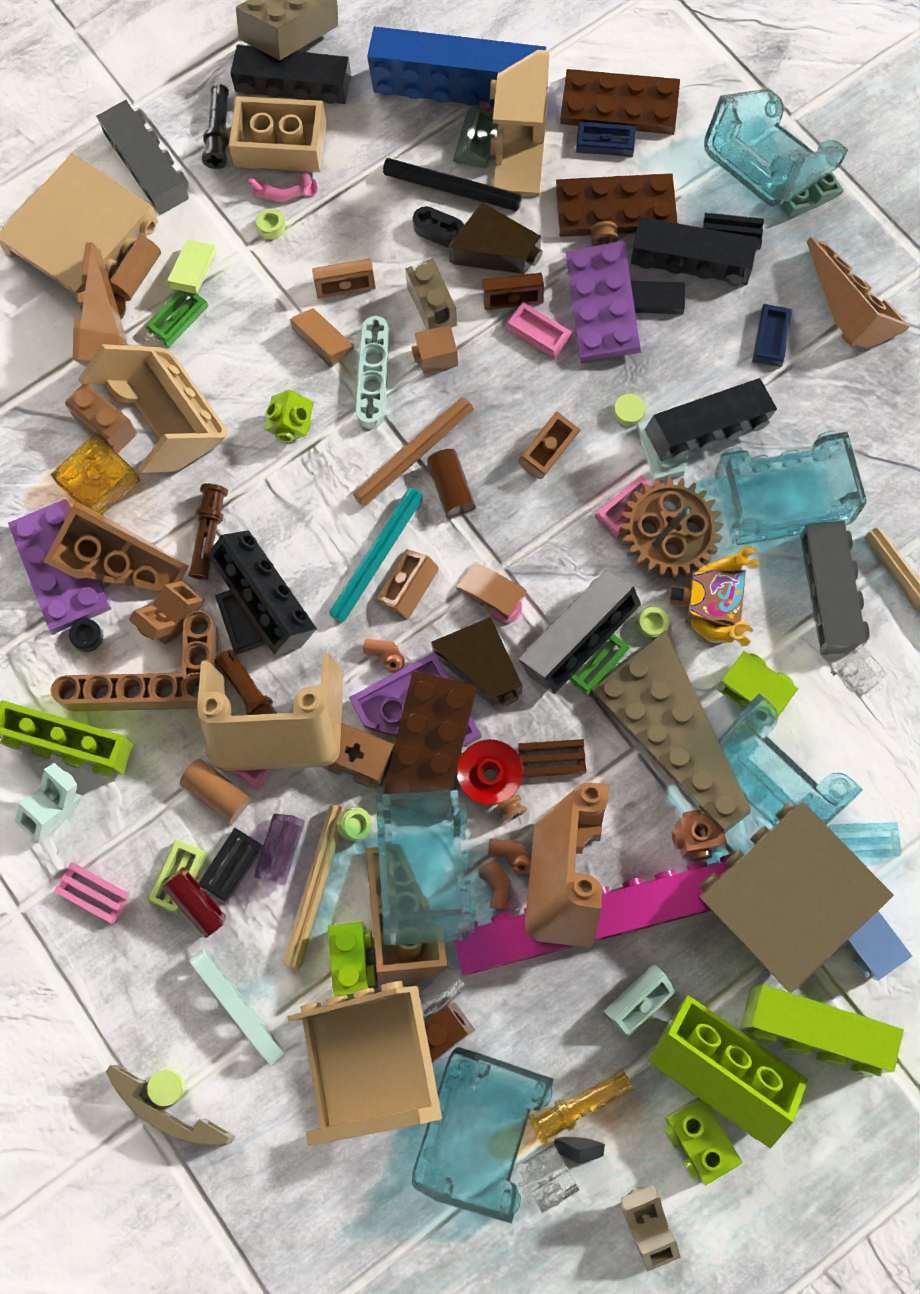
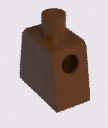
M455 1002L447 1004L424 1022L432 1064L475 1031V1028Z

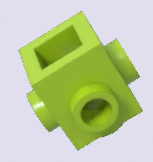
M290 389L271 396L270 404L266 410L267 419L264 430L274 434L276 439L283 442H292L295 439L307 436L311 427L310 419L314 402Z

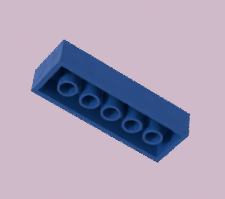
M373 26L367 59L374 93H380L385 96H407L411 99H432L438 102H456L468 106L479 105V102L484 101L489 102V105L494 108L495 100L490 99L491 80H497L498 73L537 50L546 51L547 47Z

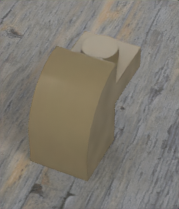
M654 1184L646 1188H635L627 1196L620 1198L624 1216L647 1272L681 1258L676 1239L665 1217L661 1199Z

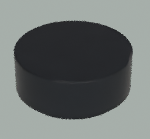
M81 619L76 621L70 628L69 639L78 650L91 652L101 645L103 631L94 620Z

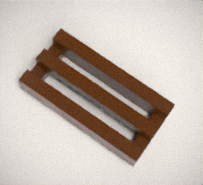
M584 739L518 743V753L523 765V778L586 774L587 772ZM577 749L575 753L525 756V752ZM578 760V765L526 769L527 763Z

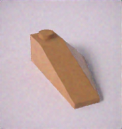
M812 237L806 241L834 321L842 330L841 337L846 343L852 347L858 345L869 349L905 332L910 327L886 300L880 301L876 296L869 293L873 287L857 275L849 274L852 267L827 243Z
M86 242L81 272L82 281L86 287L85 291L78 293L77 300L82 315L81 319L75 318L73 328L72 359L85 367L102 344L130 346L127 344L101 250L91 242Z
M75 501L43 560L46 564L72 577L96 579L106 583H119L160 592L164 585L182 581L189 568V565L77 501Z
M400 846L366 848L378 990L381 989V985L396 981H402L403 987L414 986L447 969L443 932L439 924L436 923L430 911V906L426 898L423 897Z

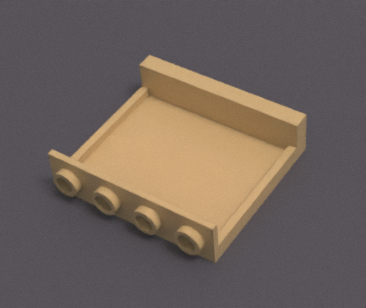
M71 153L0 230V245L6 254L12 258L18 255L74 293L78 298V293L85 291L86 287L81 277L86 242L93 243L101 250L108 277L111 278L137 238L141 235L146 237L152 234L159 222L152 205Z
M402 981L381 985L382 992L375 993L374 988L353 992L354 999L348 1000L347 995L326 999L327 1006L321 1007V1002L310 1003L300 1006L301 1013L287 1016L288 1021H303L320 1128L306 1131L308 1146L420 1125L442 1119L417 986L403 987Z

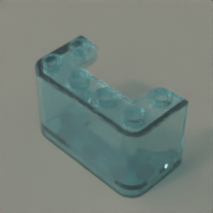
M827 431L821 433L812 444L810 450L802 452L788 450L779 456L773 457L759 455L752 458L751 453L743 450L741 447L731 448L721 453L715 470V478L733 545H746L797 536L801 534L806 524L845 520V526L857 519L867 503L848 431L841 433Z
M458 790L376 795L384 945L468 940L469 933L475 932L476 900L475 895H472L471 881L464 880L463 870L469 869L468 851L461 850L460 840L466 839L465 824L467 823L466 804L459 803Z

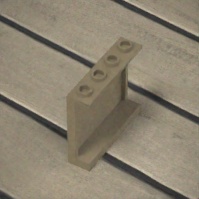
M791 801L785 804L775 814L779 820L770 829L765 825L762 826L750 838L754 844L744 853L738 849L725 861L728 868L719 877L715 873L710 875L699 886L703 892L698 896L789 993L796 990L894 896L803 801H799L795 805Z

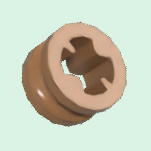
M601 221L591 227L593 246L618 242L617 225L614 222Z
M515 795L494 808V812L502 817L500 820L502 825L513 821L527 811V807L520 804V795Z

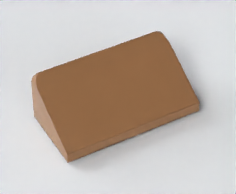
M314 308L297 314L290 319L292 329L331 366L337 364L355 348L346 337Z
M406 549L374 601L397 615L408 619L437 574L439 567L428 555Z

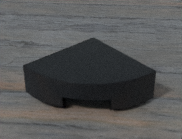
M559 1137L554 1140V1151L578 1164L604 1156L605 1144L599 1141L581 1137Z

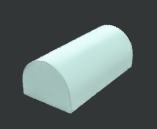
M652 964L603 1013L627 1039L676 993V989L665 973L655 964Z

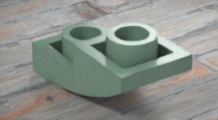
M827 168L807 173L801 182L780 186L774 195L788 217H792L840 196L844 190L835 175Z

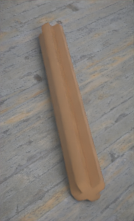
M460 398L360 486L353 494L356 501L362 506H367L471 414L474 408L469 400Z

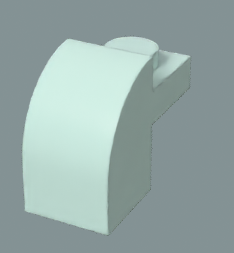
M53 763L44 769L40 788L19 802L15 823L37 843L58 829L79 805L82 796L76 791L78 784L72 775Z

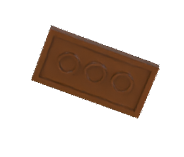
M566 69L560 124L578 126L579 122L631 125L636 126V131L674 135L680 79Z
M673 173L556 179L559 237L591 235V227L601 221L614 222L617 225V234L636 233L639 217L678 223Z
M416 670L412 671L382 795L383 800L447 815L478 686Z

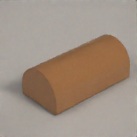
M143 235L139 236L110 279L113 293L120 295L125 301H131L162 253L153 241Z
M371 258L312 268L317 298L376 289Z
M556 411L518 459L519 464L533 477L543 479L581 429Z
M202 759L194 761L180 779V785L230 825L237 820L253 800Z

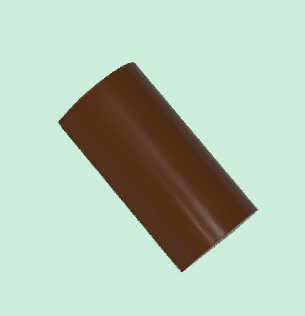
M542 272L482 279L484 309L519 306L522 302L527 305L542 304L544 302Z
M443 449L430 455L427 459V465L446 518L475 510L476 505L456 450Z

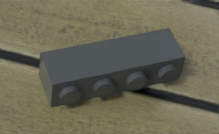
M125 99L96 115L103 134L159 216L189 199L186 186L189 183L181 169L177 171L174 169V161L166 148L160 149L158 146L160 141L152 128L146 129L144 126L146 121L138 108L132 109Z
M845 520L806 524L800 534L820 654L858 652L869 640L870 632L868 623L863 621L861 610L864 607L863 594L861 591H857L858 566L855 560L852 561L850 553L853 545L852 534L850 531H846Z

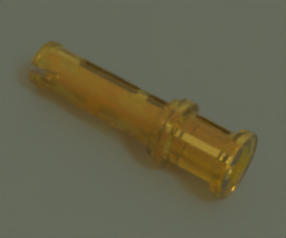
M623 1070L619 1071L612 1077L566 1102L564 1100H557L554 1102V1107L537 1116L533 1114L528 1116L530 1124L542 1146L548 1144L549 1138L563 1130H573L574 1126H576V1121L611 1103L615 1099L632 1092L633 1086L628 1076H625V1072Z

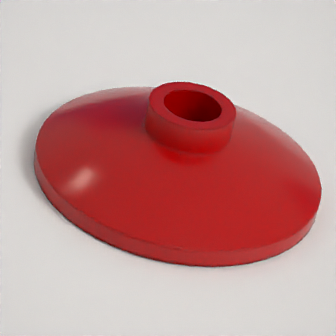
M494 739L481 740L469 746L461 755L457 769V778L461 789L470 799L483 805H497L513 797L520 788L523 779V765L519 755L510 745ZM486 770H494L497 774L493 780L486 779L484 777Z

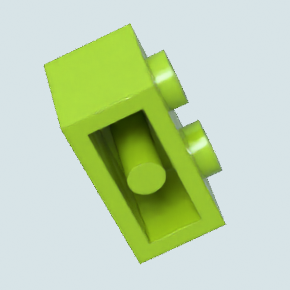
M743 650L716 690L771 728L799 688L793 685V680L786 674L776 673L768 668L766 662L760 656L753 653L748 654Z
M363 922L327 925L333 996L347 995V997H353V992L370 989L371 986L376 985L374 964L369 965L368 951L373 950L371 929L366 930Z
M697 1097L664 1117L668 1126L663 1128L674 1148L680 1145L687 1159L683 1160L682 1163L693 1181L699 1179L702 1184L708 1185L743 1163L713 1110L700 1098Z

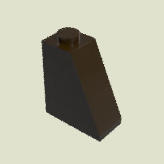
M481 202L449 244V262L454 265L525 274L531 265L535 266L543 253V250H541V236L483 202Z
M491 617L431 642L432 651L436 653L438 659L465 683L478 686L477 693L490 705L495 706L500 703L501 706H507L519 699L518 695L522 694L523 685Z

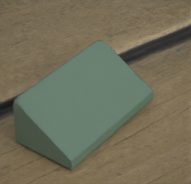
M475 105L466 114L454 154V162L480 168L487 167L490 157L491 138L495 137L498 124L493 123V114L478 105Z

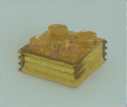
M97 434L92 435L51 473L55 482L71 498L102 515L140 481L136 471ZM95 474L100 475L97 479L93 478L92 476Z

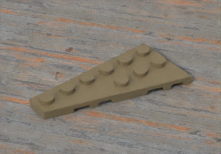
M666 631L591 689L592 695L724 834L750 814L751 808Z

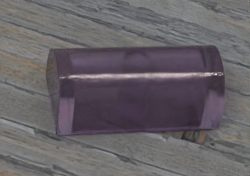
M274 813L256 866L254 878L280 886L286 885L305 824L303 819L293 815Z

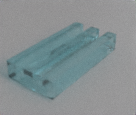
M898 822L830 824L828 826L838 838L839 832L891 831V836L839 839L846 846L892 844L893 849L851 850L859 859L902 856Z

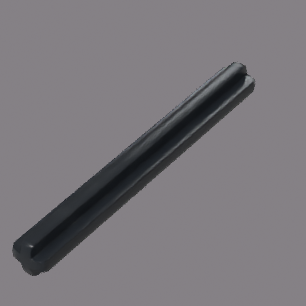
M386 158L383 164V174L386 176L502 208L518 211L522 202V195L519 193L396 159Z

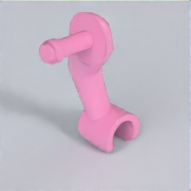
M307 173L299 177L298 185L287 189H278L263 180L258 182L253 178L248 180V184L253 186V194L256 197L275 202H285L301 195L312 197L318 191L316 180H311L310 175Z

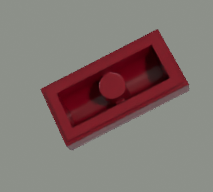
M185 867L180 868L161 885L162 889L204 938L209 937L223 926L226 919L225 913Z

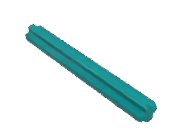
M409 488L330 609L329 613L333 619L342 623L345 622L420 505L423 497L419 491L413 488Z

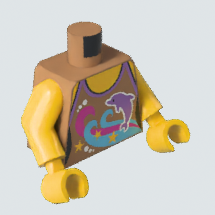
M745 546L739 551L738 555H731L699 568L698 571L693 572L689 588L671 586L669 605L687 607L685 623L691 625L693 630L708 642L732 643L736 640L741 646H748L751 641L746 636L741 635L744 632H753L754 630L747 622L741 621L746 570L741 569L743 565L749 569H756L759 566V561L756 559L748 561V557L758 553V551L752 546Z

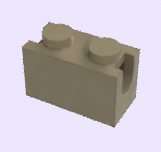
M434 259L426 260V264L418 266L415 271L412 266L405 268L407 288L426 330L450 325L451 328L457 326L456 306ZM444 310L445 316L435 319L434 313Z

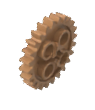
M668 477L662 486L659 479L656 478L652 488L644 483L641 488L642 494L634 491L631 496L634 502H626L624 508L628 512H623L620 520L627 524L621 525L619 532L628 535L623 538L621 544L632 546L627 556L638 555L635 563L636 566L641 565L643 562L647 563L646 573L656 568L658 569V578H661L665 571H669L671 579H675L680 570L685 578L690 574V567L693 571H698L702 567L701 563L707 565L712 560L709 554L715 555L719 548L714 544L719 543L723 536L715 532L722 529L723 523L714 522V520L720 516L721 512L711 511L710 508L716 501L709 500L705 502L703 498L707 491L703 490L697 494L695 492L696 483H692L689 488L684 487V478H681L677 485H673L671 477ZM663 502H672L676 506L677 511L671 512L666 510ZM688 508L690 513L680 521L676 529H673L656 548L652 547V543L662 535L666 527H669L684 509ZM693 522L697 524L700 532L693 533L689 531L686 523ZM642 524H652L656 529V533L650 534L645 532ZM665 545H675L679 549V555L668 553Z

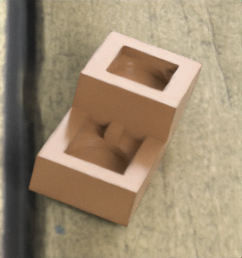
M475 562L456 586V589L481 606L486 604L507 619H509L521 603L527 590L506 577Z

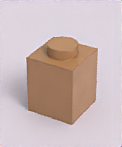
M450 325L415 333L416 345L411 346L414 363L421 364L423 374L458 366V353Z

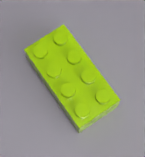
M764 984L750 988L740 1029L749 1031L748 1037L755 1041L768 1044L769 1042L775 1043L777 1040L783 1042L782 1049L800 1055H803V1053L810 1055L811 1052L817 1053L816 1060L834 1066H846V1063L852 1065V1072L867 1077H881L882 1073L895 1072L904 1032L902 1028Z
M689 995L668 1021L648 1059V1062L660 1072L672 1078L692 1095L700 1098L717 1110L723 1117L731 1120L749 1133L751 1137L759 1140L770 1149L794 1122L808 1082L807 1077Z

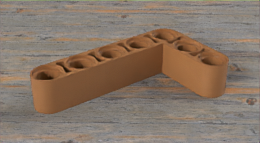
M192 611L186 616L183 623L181 673L64 675L58 677L52 683L50 689L51 696L68 711L197 709L198 696L193 697L191 694L192 690L199 685L201 665H193V660L200 654H206L205 661L210 662L217 669L215 662L218 652L217 627L209 614L204 611ZM208 624L205 632L194 634V630L198 625ZM169 685L173 686L172 693L169 696L160 697L162 688ZM135 686H140L139 694L134 698H128L129 690ZM75 687V694L70 699L65 700V692ZM102 687H108L107 694L103 698L96 699L97 691Z

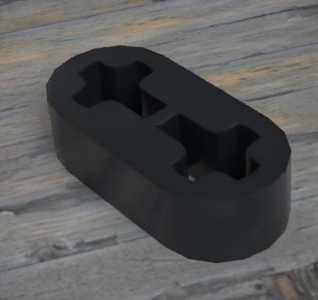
M427 206L417 209L412 217L414 231L417 235L449 248V244L464 226L460 219ZM427 219H431V223L427 222L425 225H421V221L425 222ZM453 229L457 230V233H453L452 236L447 235V232L451 233Z

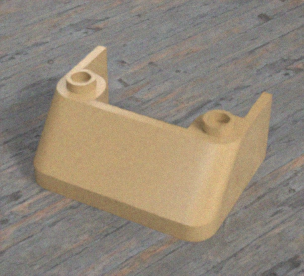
M537 50L498 73L497 80H491L490 99L495 100L493 123L498 124L497 138H491L490 156H496L494 187L521 195L539 196L547 116L550 51Z
M102 344L78 378L80 384L105 385L109 395L118 402L135 403L160 439L138 469L141 473L178 471L220 445L227 436L226 427L178 359L164 348Z
M329 653L322 654L321 686H309L300 690L294 699L293 713L231 716V702L225 696L226 678L210 662L201 661L197 713L211 762L224 771L326 767L333 764L340 753L344 671Z

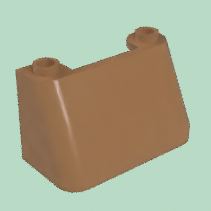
M584 783L579 785L536 821L525 916V930L536 941L589 948L594 946L601 912L602 887L593 876L574 873L576 853H583L584 846L588 841L592 839L593 841H600L603 817L608 802L609 784Z

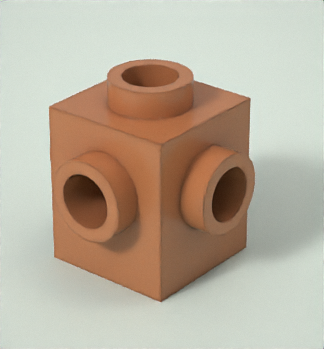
M692 810L683 813V818H679L674 825L675 829H672L671 832L674 848L680 849L682 858L692 856V861L712 858V853L721 852L727 845L725 834L706 814L702 813V810Z

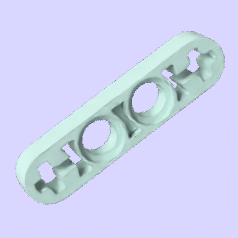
M379 316L367 318L363 322L361 331L356 414L359 424L366 429L379 427L385 417L390 334L387 321ZM378 327L380 328L377 339L378 343H373L372 332L374 328ZM371 353H379L382 356V360L378 364L373 365L366 362V357ZM369 380H376L381 385L377 391L368 392L364 389V384ZM368 401L373 402L375 413L372 415V418H366L369 407Z
M204 948L189 960L261 1056L270 1065L274 1064L285 1054L284 1050L211 955Z

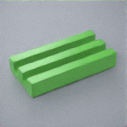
M179 290L145 325L147 332L151 335L154 334L159 341L162 340L169 348L207 309L208 303L198 294ZM189 296L190 299L179 309V305ZM171 315L168 322L159 330L158 327Z
M614 634L609 638L610 642L581 675L578 677L574 674L569 679L587 697L591 694V689L608 675L630 649L627 644ZM615 646L620 648L587 685L584 681Z

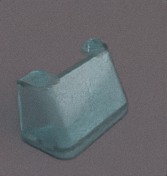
M766 88L720 95L705 135V151L711 159L767 205H784L839 168L848 149L834 139L825 140L820 144L817 151L814 152L779 125L783 117L784 104L782 99L771 89Z
M759 693L718 739L746 800L772 825L779 820L775 814L789 801L793 805L803 801L827 825L863 789L852 778L839 772L831 773L819 784L815 782L767 737L777 724L778 714L774 706Z
M456 1047L448 1058L437 1092L442 1119L428 1122L412 1173L413 1187L435 1201L512 1224L514 1214L520 1207L521 1195L517 1185L510 1181L530 1111H540L549 1104L552 1098L554 1079L474 1051Z

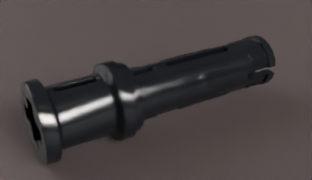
M217 84L211 87L209 125L203 134V141L206 145L205 151L202 153V163L211 169H222L227 165L228 161L225 149L229 144V136L225 129L229 89L222 84L219 86V94H217Z

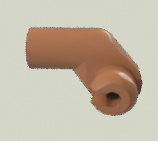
M365 638L363 654L380 656L389 672L396 673L403 669L405 659L394 642Z
M489 840V856L506 857L514 872L519 875H525L530 871L531 856L522 843L511 840Z
M494 861L484 862L480 865L478 874L481 879L486 880L493 888L489 908L506 911L511 880L500 864Z

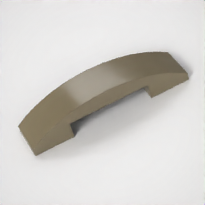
M109 1065L106 1070L111 1084L125 1104L141 1119L163 1133L187 1142L206 1145L232 1143L235 1138L233 1134L206 1118L199 1119L194 1128L140 1096L147 1082L119 1065Z

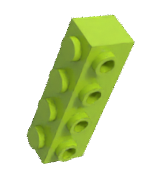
M4 700L0 702L1 745L19 750L21 745L32 748L30 753L46 759H50L51 754L62 757V763L76 768H80L82 763L93 766V772L107 777H111L112 772L120 775L124 774L134 744L125 736Z

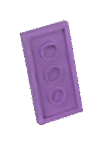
M625 240L566 251L581 363L641 353Z
M63 499L8 523L45 621L52 634L72 627L78 620L91 619L112 610L101 580L72 577L43 562L71 510L67 499Z

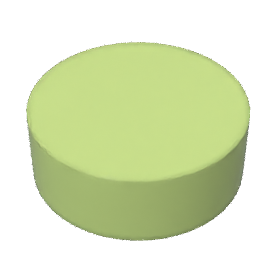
M266 209L256 217V228L262 238L275 240L284 234L286 223L280 211Z
M625 394L617 399L614 416L620 424L634 426L642 421L645 414V403L642 398L635 394Z
M654 606L642 610L637 619L639 634L648 640L656 639L664 631L667 633L670 625L668 614L663 609Z
M347 808L338 816L337 830L345 840L361 841L371 831V817L362 808Z
M174 1070L158 1071L148 1082L147 1092L149 1098L159 1106H169L176 1103L184 1093L183 1078Z

